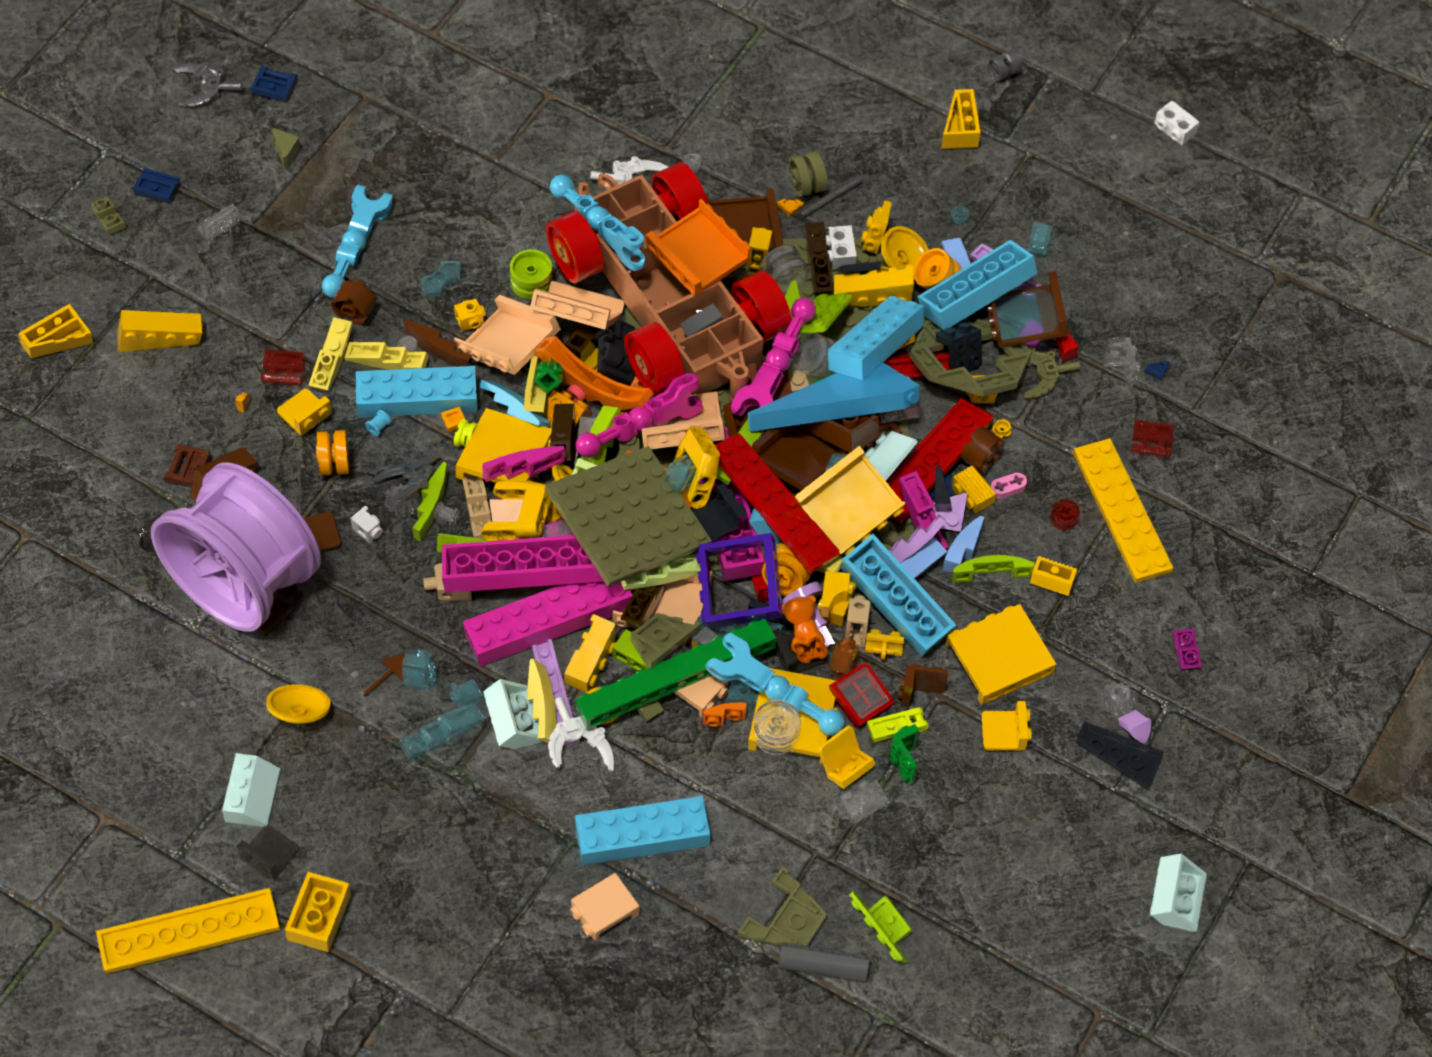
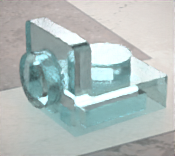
M474 679L459 686H456L455 682L450 684L451 692H449V696L454 704H458L460 709L483 699V694Z

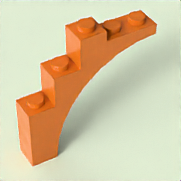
M556 336L545 338L534 350L541 361L547 362L552 358L554 362H558L564 370L561 385L578 386L585 393L587 402L600 401L603 406L621 408L620 414L625 412L629 414L631 409L643 407V403H647L654 394L650 388L627 386L603 376L577 358Z

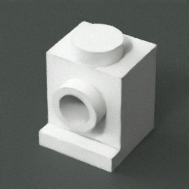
M364 506L351 517L352 529L368 543L381 536L383 529L380 528V521L375 515L369 514L368 507Z

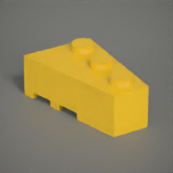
M974 89L955 90L943 133L941 149L978 147L980 127Z
M70 304L19 332L20 344L31 358L93 344L90 330Z
M594 614L590 619L592 626L589 633L584 632L582 636L584 641L579 650H575L565 671V684L583 692L589 691L590 687L596 685L598 681L597 675L600 670L603 671L608 662L607 658L609 654H612V647L615 645V623Z

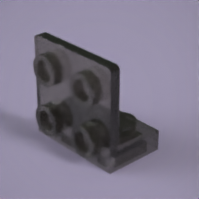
M779 628L773 630L776 636V648L774 651L784 671L799 673L825 663V658L821 659L819 657L810 660V663L800 662L797 659V653L791 649L794 633L782 635Z

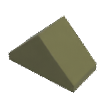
M276 128L271 129L273 142L284 168L287 169L301 149L299 137Z

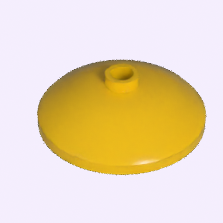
M903 226L890 228L881 240V251L889 268L897 267V270L906 269V266L913 265L914 269L918 258L929 250L924 240L915 231Z
M293 684L281 686L271 691L266 699V707L279 720L293 724H307L323 718L329 712L330 699L323 691L315 687Z

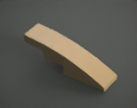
M466 474L462 483L473 537L484 539L481 536L482 527L484 524L491 522L483 478Z

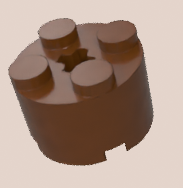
M343 281L331 301V309L341 319L346 317L351 319L350 321L353 324H363L374 307L377 297L366 288V284L363 281Z
M980 426L970 436L972 438L970 443L964 445L960 458L970 466L973 465L982 474H985L990 464H995L999 460L1001 455L998 452L1004 447L1006 441L987 428Z

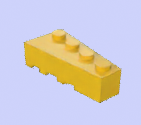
M913 265L906 266V269L897 270V267L889 268V271L880 273L877 270H870L864 275H861L859 272L834 275L833 295L838 293L851 294L852 300L847 306L860 307L879 306L889 296L912 301L914 286Z
M121 310L117 331L118 352L199 345L202 336L201 314Z

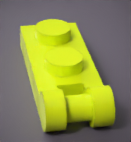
M920 707L867 721V727L873 743L892 738L893 734L903 726L909 727L916 724L919 732H923L929 728L927 720H924V712Z

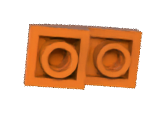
M726 703L710 707L703 711V724L716 727L719 725L724 726V718L732 721L745 720L746 703Z

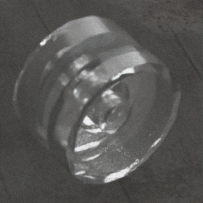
M783 245L775 248L760 263V271L763 270L770 274L783 293H787L793 280L797 281V286L799 287L807 279L810 271L795 246Z
M818 332L800 333L797 336L799 338L798 349L793 358H790L793 368L816 379H824L827 375H831L833 371H830L828 367V349L836 341Z
M772 700L759 707L754 717L753 729L754 740L757 746L764 752L772 755H782L790 752L797 745L800 737L801 716L798 710L791 703L783 700Z

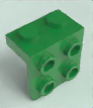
M916 724L909 727L903 726L893 734L889 752L891 762L898 766L903 781H907L910 786L915 783L918 769L917 764L909 753L916 749L919 734Z

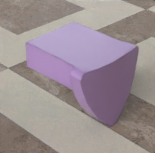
M1137 710L1118 718L1119 725L1127 730L1133 738L1143 744L1147 742L1151 731V719L1146 718Z

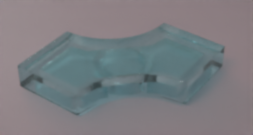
M441 261L439 268L434 273L422 276L421 297H439L446 285L454 281H460V261Z

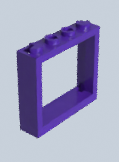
M771 533L699 544V552L696 553V558L701 571H698V580L702 584V591L699 592L700 601L704 605V610H701V618L710 629L750 623L755 620L760 621L764 618L770 620L783 617L776 540ZM764 546L769 606L713 615L708 555Z

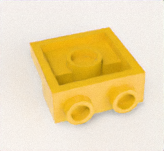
M884 200L882 207L878 206V209L874 210L873 216H868L866 223L868 229L867 231L864 230L861 236V241L863 242L862 250L877 254L888 225L892 202Z

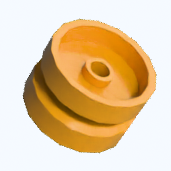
M934 248L924 252L918 258L914 265L913 276L917 284L927 291L962 270V266L945 250Z
M335 430L333 434L334 443H331L328 431L317 432L316 455L320 476L332 474L333 462H335L336 471L339 475L349 474L346 430Z
M784 543L780 544L776 550L781 595L788 596L795 590L805 586L813 572L809 573ZM764 563L762 568V577L766 585H768L766 563Z

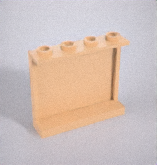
M551 281L549 292L539 289L534 290L530 309L601 329H607L619 319L621 320L625 302L618 298Z
M499 295L495 299L498 310L466 341L454 338V342L456 343L457 351L471 355V358L475 361L483 362L490 367L493 366L503 372L515 375L535 355L534 350L545 338L553 337L560 331V327L554 315L530 309V306Z
M718 392L690 395L696 396L702 401L703 410L689 419L677 416L656 426L651 425L649 428H642L644 447L649 446L650 449L679 446L691 426L703 428L712 441L725 440Z
M709 571L710 587H711V584H712V572H713V571ZM698 574L667 583L659 604L648 620L656 613L669 617L683 618L682 622L694 624L695 621L699 622L704 605L700 601L699 592L702 591V584L699 583ZM630 589L632 595L636 589ZM613 610V623L617 626L633 629L640 627L622 621L621 616L623 613ZM695 634L684 643H692V639H694Z

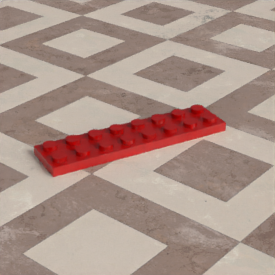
M961 398L886 480L887 484L900 500L905 502L898 479L917 471L929 493L935 486V467L941 466L945 475L960 459L964 445L966 443L969 444L972 440L970 436L980 426L988 428L993 422L994 416ZM906 503L903 507L904 511L899 516L894 518L892 515L890 518L901 524L909 515Z
M740 433L715 445L720 453L719 466L809 573L839 558L840 550L818 524L803 510L795 497Z

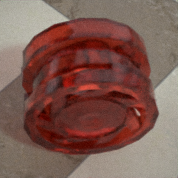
M1060 499L1059 502H1055L1050 514L1051 524L1055 528L1064 531L1074 528L1080 515L1079 506L1069 499Z

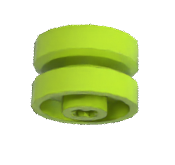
M528 249L517 253L510 262L511 288L515 294L521 298L532 299L535 289L549 292L552 281V262L549 256L542 251Z

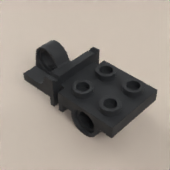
M619 319L610 328L601 329L595 334V339H598L597 372L630 386L634 380L635 373L626 354L624 338L626 334L635 330V326Z

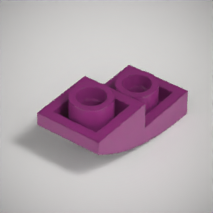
M1194 629L1174 630L1172 634L1180 669L1201 668L1200 651L1196 644Z

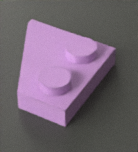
M967 493L950 497L951 511H937L935 507L933 508L936 516L939 514L946 520V523L940 529L961 532Z

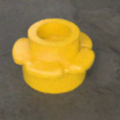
M1000 419L992 427V431L1001 438L1008 437L1011 434L1010 430L1012 427L1007 420Z

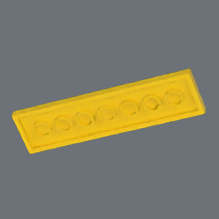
M1111 439L1074 448L1073 455L1134 582H1141L1173 572L1174 568Z
M267 888L98 930L96 934L104 972L108 974L279 931L280 929L271 890Z

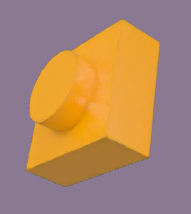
M460 407L441 413V418L448 432L459 429L457 428L459 422L465 419Z

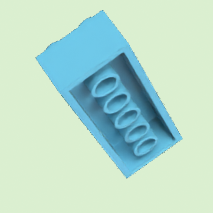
M1009 240L919 295V304L924 305V316L943 330L951 328L1035 276L1037 269L1034 255L1012 240Z
M889 296L828 349L829 370L864 380L924 326V305L899 299L896 296Z
M475 366L356 371L358 418L375 417L379 410L386 412L389 416L441 414L456 407H460L462 413L477 412Z
M874 534L869 536L842 559L839 567L845 573L850 574V579L921 657L926 655L954 630L956 624Z
M703 796L575 815V828L582 865L710 846V830Z

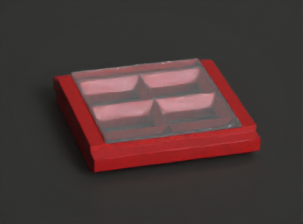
M866 662L829 685L830 691L857 727L894 704L892 696Z

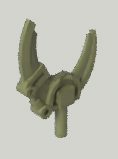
M1030 347L1031 354L1027 365L1032 366L1034 364L1037 366V375L1041 382L1033 389L1024 392L1023 398L1032 399L1048 394L1049 391L1051 392L1054 389L1056 382L1059 381V373L1080 369V362L1056 365L1055 352L1040 353L1035 351L1034 347ZM1005 354V355L999 357L998 359L1004 358V357H1009V356H1008L1007 354Z

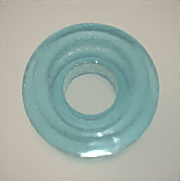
M955 206L952 208L950 216L955 223L963 224L968 220L970 213L964 206Z

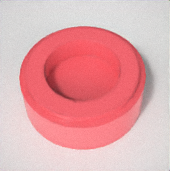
M570 385L566 390L573 395L571 399L576 402L578 399L584 401L586 398L582 389L576 385Z

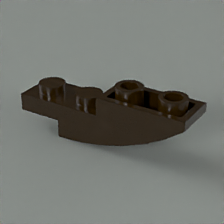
M824 222L805 223L806 251L813 291H833Z
M666 584L636 589L621 616V620L637 626L644 624L659 604Z

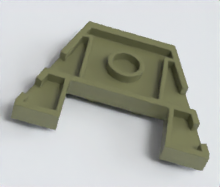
M782 866L773 879L772 885L790 896L768 928L747 917L737 935L742 938L781 947L782 942L809 946L827 919V913L810 895L806 894L797 880H794L788 874L787 869Z

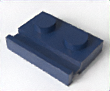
M144 168L133 190L136 194L170 203L177 185L180 184V178Z

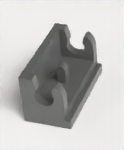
M711 304L680 323V326L686 337H689L718 321H723L724 318L716 306Z

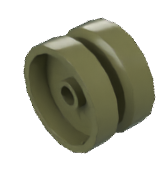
M817 151L805 153L804 158L801 155H796L788 159L790 179L798 197L808 196L812 190L815 193L827 190L828 182L825 166Z

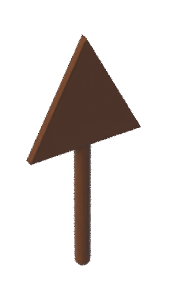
M414 651L381 659L390 670L363 692V696L368 695L393 672L403 681Z

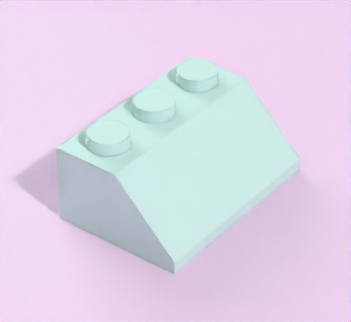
M891 431L886 435L881 434L875 441L877 445L867 450L864 455L886 481L917 444V441Z
M499 679L484 691L499 746L517 749L544 742L538 739L539 722L532 719L533 702L527 700V685Z
M236 753L222 809L225 822L268 827L281 771L280 768L258 756Z
M1183 854L1161 857L1150 915L1162 925L1196 932L1207 873Z

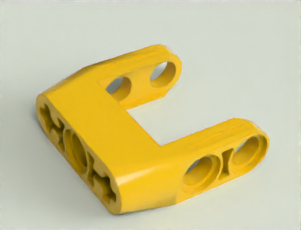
M691 426L684 435L671 470L676 473L680 468H686V471L681 475L688 478L693 471L694 465L697 469L688 492V501L696 509L705 506L709 499L717 476L720 453L707 432L698 426ZM687 452L689 457L684 458L683 454ZM708 477V481L705 484H699L702 478ZM696 495H702L699 501H693Z
M532 481L497 482L493 490L495 496L503 500H523L517 521L488 522L484 524L481 536L488 541L528 539L540 536L551 503L550 497L544 490L546 484Z

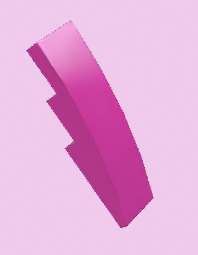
M563 446L541 447L498 457L482 464V477L486 482L501 475H505L509 480L524 472L529 477H532L565 462V448Z
M917 471L899 478L898 481L915 528L917 529L920 525L926 530L936 517L933 511L935 505ZM939 530L933 537L947 549L948 545Z

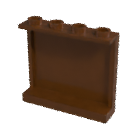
M767 188L765 196L709 201V195L706 194L708 204L711 205L714 212L721 216L731 229L733 228L742 241L750 244L753 227L771 230L772 237L768 262L783 261L784 245L774 188Z
M795 425L769 429L752 444L755 452L777 477L801 491L849 453L846 450L842 452L835 450Z

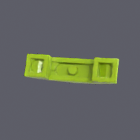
M982 556L968 560L955 567L952 572L951 581L952 583L972 581L973 574L1011 571L1012 578L1031 577L1035 565L1032 561L1015 556Z

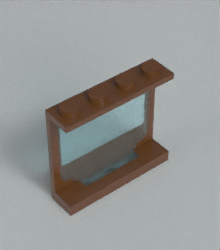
M1056 271L1048 273L1050 285L1009 291L987 305L988 315H992L989 316L993 340H997L998 347L1069 335Z

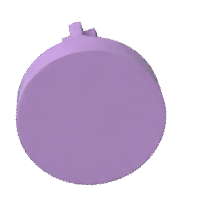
M813 582L786 596L782 603L785 604L790 599L799 596H814L817 598L823 593V590L818 582ZM815 603L812 619L816 623L818 631L824 635L826 646L830 647L835 642L826 627L827 621L820 617L821 612Z

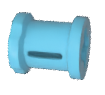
M379 410L377 415L371 421H367L365 425L371 434L378 436L386 425L392 423V420L386 412Z

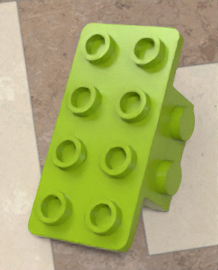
M845 293L830 296L827 294L818 295L813 301L816 305L814 318L803 323L798 333L801 343H808L817 332L826 331L850 303L852 295H845Z

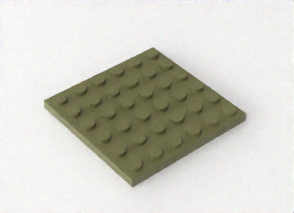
M649 446L549 483L544 489L607 587L698 551L699 544L712 543V540Z

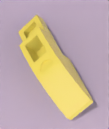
M333 317L323 350L319 352L309 387L328 391L332 386L348 348L347 342L353 327L351 321Z

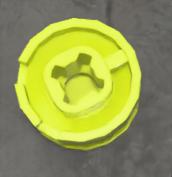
M465 419L461 420L457 426L459 429L455 432L454 445L466 447L477 423H469Z

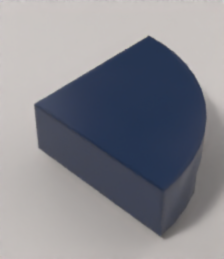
M1170 362L1150 363L1146 366L1144 373L1162 381L1170 366Z

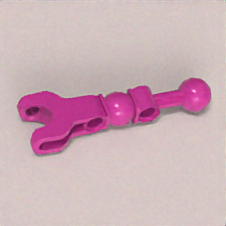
M799 298L792 304L791 313L793 319L787 331L777 334L772 345L773 349L767 353L766 360L757 372L753 382L737 391L731 404L732 414L741 416L751 406H758L760 408L773 402L774 394L783 377V371L789 367L790 358H793L798 349L799 338H797V335L803 323L811 321L815 316L816 305L809 298Z
M686 373L671 381L665 392L651 398L647 403H643V407H635L629 414L625 412L614 417L613 427L597 435L590 432L582 433L576 441L578 453L587 458L595 457L600 452L601 445L614 438L619 441H628L633 436L638 435L637 432H642V428H649L651 425L656 426L677 416L689 419L703 410V404L699 398L690 396V394L699 387L698 377L692 373Z

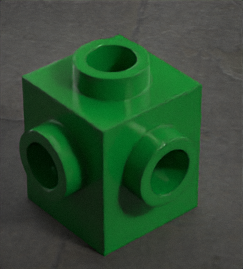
M550 358L547 362L542 361L537 365L534 380L546 393L550 392L553 388H558L562 384L564 370L558 362H554Z

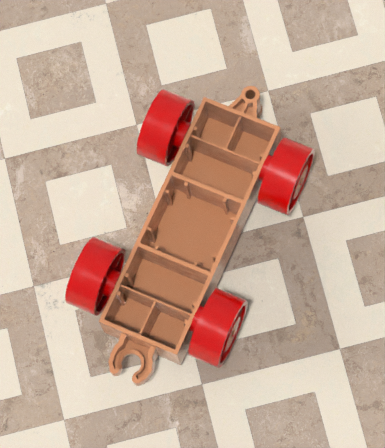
M679 162L653 174L651 186L642 174L622 184H619L613 177L607 174H599L598 186L606 191L592 196L594 202H598L600 207L607 209L609 214H612L613 217H616L627 227L634 226L642 233L644 245L639 249L645 255L646 264L637 271H633L624 265L615 250L604 241L603 236H600L598 231L591 228L575 206V211L548 222L545 227L547 242L559 269L574 284L601 271L605 274L642 326L625 335L624 345L628 360L636 377L644 388L651 389L654 393L653 396L665 392L671 381L686 373H692L698 377L699 387L691 395L708 393L730 382L728 398L732 403L737 391L744 386H748L749 370L747 364L755 363L756 369L761 367L763 344L776 338L779 332L785 333L792 321L790 309L782 290L770 274L761 270L735 282L731 289L732 296L720 280L697 296H694L646 247L647 233L652 231L657 235L699 208L700 199L708 204L706 194L699 179L687 164ZM586 182L579 184L578 194L581 196H591ZM634 256L631 258V261L639 262ZM714 304L724 320L718 321V323L686 337L680 323L695 315L697 310H703L709 305Z

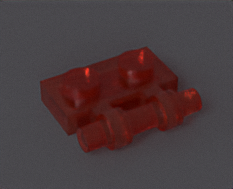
M265 349L262 367L263 370H269V374L261 373V381H268L271 384H275V382H283L286 385H293V383L301 384V376H294V372H303L305 352ZM277 371L287 372V375H280L276 373Z
M1135 419L1132 440L1140 441V444L1132 443L1131 451L1142 455L1148 453L1155 454L1156 457H1171L1172 449L1164 448V445L1172 446L1174 425ZM1146 442L1156 443L1158 445L1157 447L1147 446Z

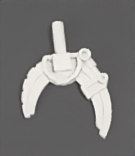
M633 156L631 161L628 162L614 161L612 168L614 174L607 175L613 177L619 184H622L632 179V174L634 173L638 175L645 173V170L661 171L668 168V166L655 161L641 160ZM591 171L590 179L598 180V175L601 173Z
M562 697L555 699L563 722L556 724L548 742L549 754L555 767L559 768L562 765L561 752L564 742H574L583 736L588 739L587 743L593 748L597 747L602 755L604 764L608 766L609 771L613 772L614 757L611 747L605 738V729L595 726L587 730L580 717H570Z

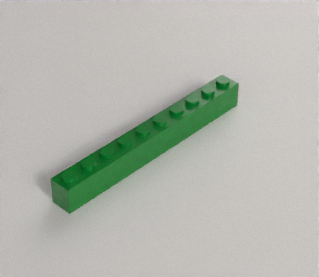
M765 618L760 621L755 620L746 627L736 628L730 632L747 642L753 658L776 648V636ZM724 636L715 637L711 642L704 645L699 644L688 652L678 653L667 661H660L652 669H641L632 676L620 678L616 683L609 686H601L595 692L581 695L576 699V711L586 729L593 728L712 676L705 666L710 659L716 658L723 662L733 659L732 653L723 645Z

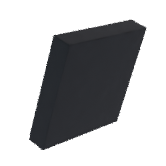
M881 261L842 265L837 267V273L840 275L879 270L882 268Z

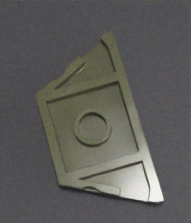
M656 613L631 633L630 640L648 668L652 669L701 629L702 623L695 621L694 624L682 622L683 618L669 617Z

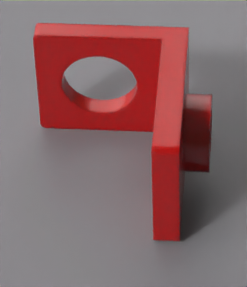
M762 575L752 576L757 600H769L768 585H766Z

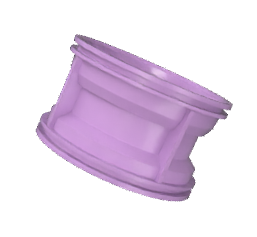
M219 463L204 476L196 504L191 509L178 508L167 511L151 527V539L154 549L163 566L178 586L212 617L229 627L249 632L258 629L270 615V609L273 605V593L279 588L307 581L318 571L321 563L320 551L315 537L294 506L265 479L251 470L233 463Z

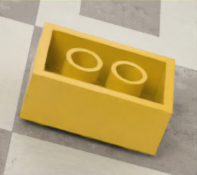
M308 872L285 928L287 941L329 952L351 896L350 884Z

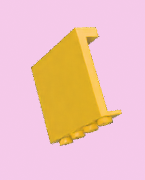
M486 408L456 463V478L463 480L466 474L483 478L482 464L519 451L550 447L552 429ZM524 472L509 480L505 475H501L490 481L495 483L500 481L533 482L534 478H538L539 473L529 477Z
M860 446L795 496L798 504L840 550V556L843 554L848 555L855 549L854 545L859 541H865L876 528L879 531L888 524L886 520L892 515L894 518L899 516L904 511L903 507L905 506V502H902L864 455V451Z
M1020 604L1014 607L1008 606L1002 612L996 615L994 613L990 614L980 622L974 621L961 630H953L948 634L945 644L946 647L951 646L975 685L979 692L977 699L981 705L1054 674L1057 665Z
M770 668L775 672L774 676L780 675L785 677L789 681L790 686L795 684L804 689L809 694L807 700L824 711L829 709L838 710L837 707H834L837 699L829 688V685L836 680ZM765 691L763 693L759 692L748 741V750L756 751L757 745L817 756L820 757V763L823 764L819 747L828 738H832V736L824 734L819 728L818 721L801 710L798 714L791 713L780 705L781 702L770 700L766 696Z

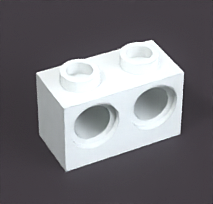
M1171 101L1157 112L1154 124L1174 141L1183 145L1197 134L1200 122Z
M852 226L829 227L826 241L827 247L829 246L828 254L832 263V269H837V267L842 265L856 264L857 255Z

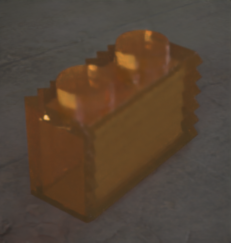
M844 638V640L838 641L834 648L829 667L830 670L844 674L851 672L854 668L859 648L855 640Z

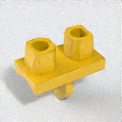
M871 629L870 633H867L865 652L881 654L882 660H885L886 655L902 657L904 637H901L900 632L892 631L889 635L881 634L880 630Z

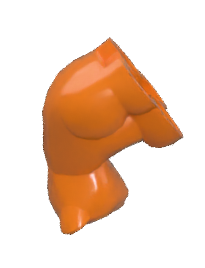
M814 596L795 597L782 605V613L785 618L794 624V638L791 649L797 653V659L803 663H810V660L818 657L823 659L828 653L824 635L818 631L816 623L812 619L816 602Z

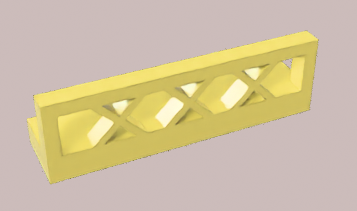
M536 354L531 358L525 388L524 410L544 413L547 393L534 380L535 368L542 362L539 361V357Z

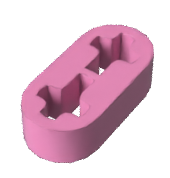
M1013 473L994 480L991 483V488L997 493L996 499H1003L1023 492L1026 488L1027 478L1022 473Z

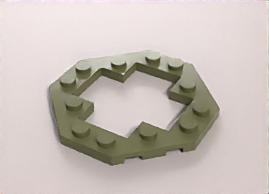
M965 318L951 327L959 326L960 323H970L972 326L981 329V341L993 339L990 322L979 319L975 322ZM930 320L924 322L915 345L910 351L909 358L928 381L979 396L1017 388L1031 354V351L1024 343L1001 347L1009 356L997 360V367L1002 372L973 378L965 367L952 370L944 368L932 353L943 350L944 344L936 341V333L944 330ZM1004 326L1000 328L1001 340L1019 338L1011 328Z

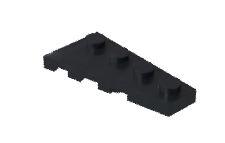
M1085 721L1076 740V743L1149 790L1163 751Z

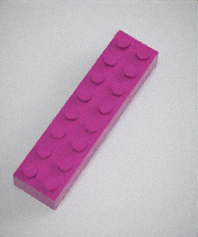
M725 426V427H723V429H724V437H725V440H726V439L729 438V436H728V432H727V429H726V426ZM724 440L713 441V443L716 445ZM694 465V468H693V473H694V475H695V472H696V469H697L695 465ZM708 477L702 478L699 484H705L708 481ZM717 478L715 479L708 501L716 498L717 486L724 482ZM731 480L729 485H725L734 492L736 501L742 504L746 510L745 526L715 542L757 535L749 523L751 512L747 498ZM760 546L716 553L723 581L762 574L765 561Z
M574 535L442 545V581L445 593L603 581Z
M604 581L561 584L463 621L464 632L481 667L529 649L535 644L537 646L547 642L548 639H555L592 625L590 619L593 614L608 619L613 617V610L623 613L633 595L630 589H623L621 582L608 587Z

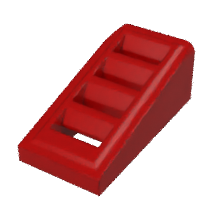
M1069 331L1068 336L1056 338L1063 362L1076 358L1078 345Z

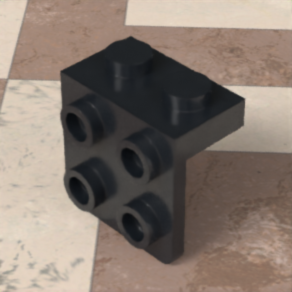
M960 323L959 326L946 328L944 331L936 333V341L948 346L949 370L965 367L969 371L981 366V329L972 326L970 323Z
M724 483L717 486L716 498L708 501L705 506L692 510L712 542L745 526L746 510L742 504L736 501L734 492L728 489Z

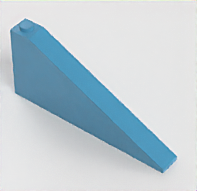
M885 363L880 364L864 380L836 373L749 412V430L752 432L906 409L920 402L919 384Z

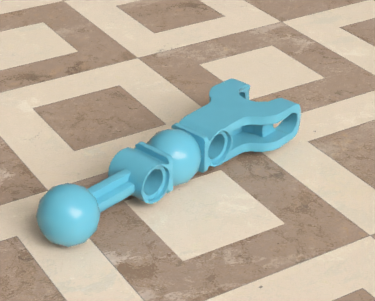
M561 174L551 180L550 191L553 196L559 199L567 198L574 204L591 228L598 231V234L603 236L604 241L615 250L624 265L633 271L640 270L645 266V255L639 249L644 245V237L640 231L634 226L627 227L616 217H613L607 209L600 207L598 202H594L592 196H581L574 190V183L569 176ZM634 256L639 262H633L631 258Z
M359 184L356 186L352 194V210L354 214L348 231L343 235L341 245L336 253L335 262H338L334 273L327 275L322 282V289L328 297L333 298L341 283L345 281L344 277L349 266H356L360 252L365 248L367 238L374 224L388 217L393 204L392 194L384 193L378 200H369L366 198V186Z
M728 633L723 638V645L732 653L733 659L723 662L712 658L705 665L707 671L721 681L739 680L760 693L765 691L766 696L770 700L781 702L780 705L791 713L798 714L801 710L817 720L820 730L826 735L833 736L844 729L845 719L838 710L829 709L824 711L808 701L809 694L804 689L795 684L790 686L789 681L783 676H774V671L751 656L747 642L734 634Z

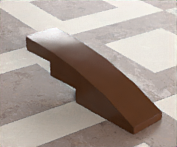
M407 319L404 320L405 334L431 355L454 367L472 366L471 355L457 351L456 343L443 339L440 330Z

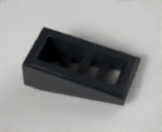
M936 466L935 509L937 511H951L952 504L941 466Z

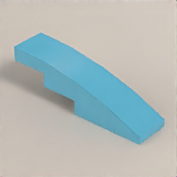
M481 381L480 388L495 393L493 401L509 406L508 415L538 426H550V422L541 412L524 410L525 398L494 381Z

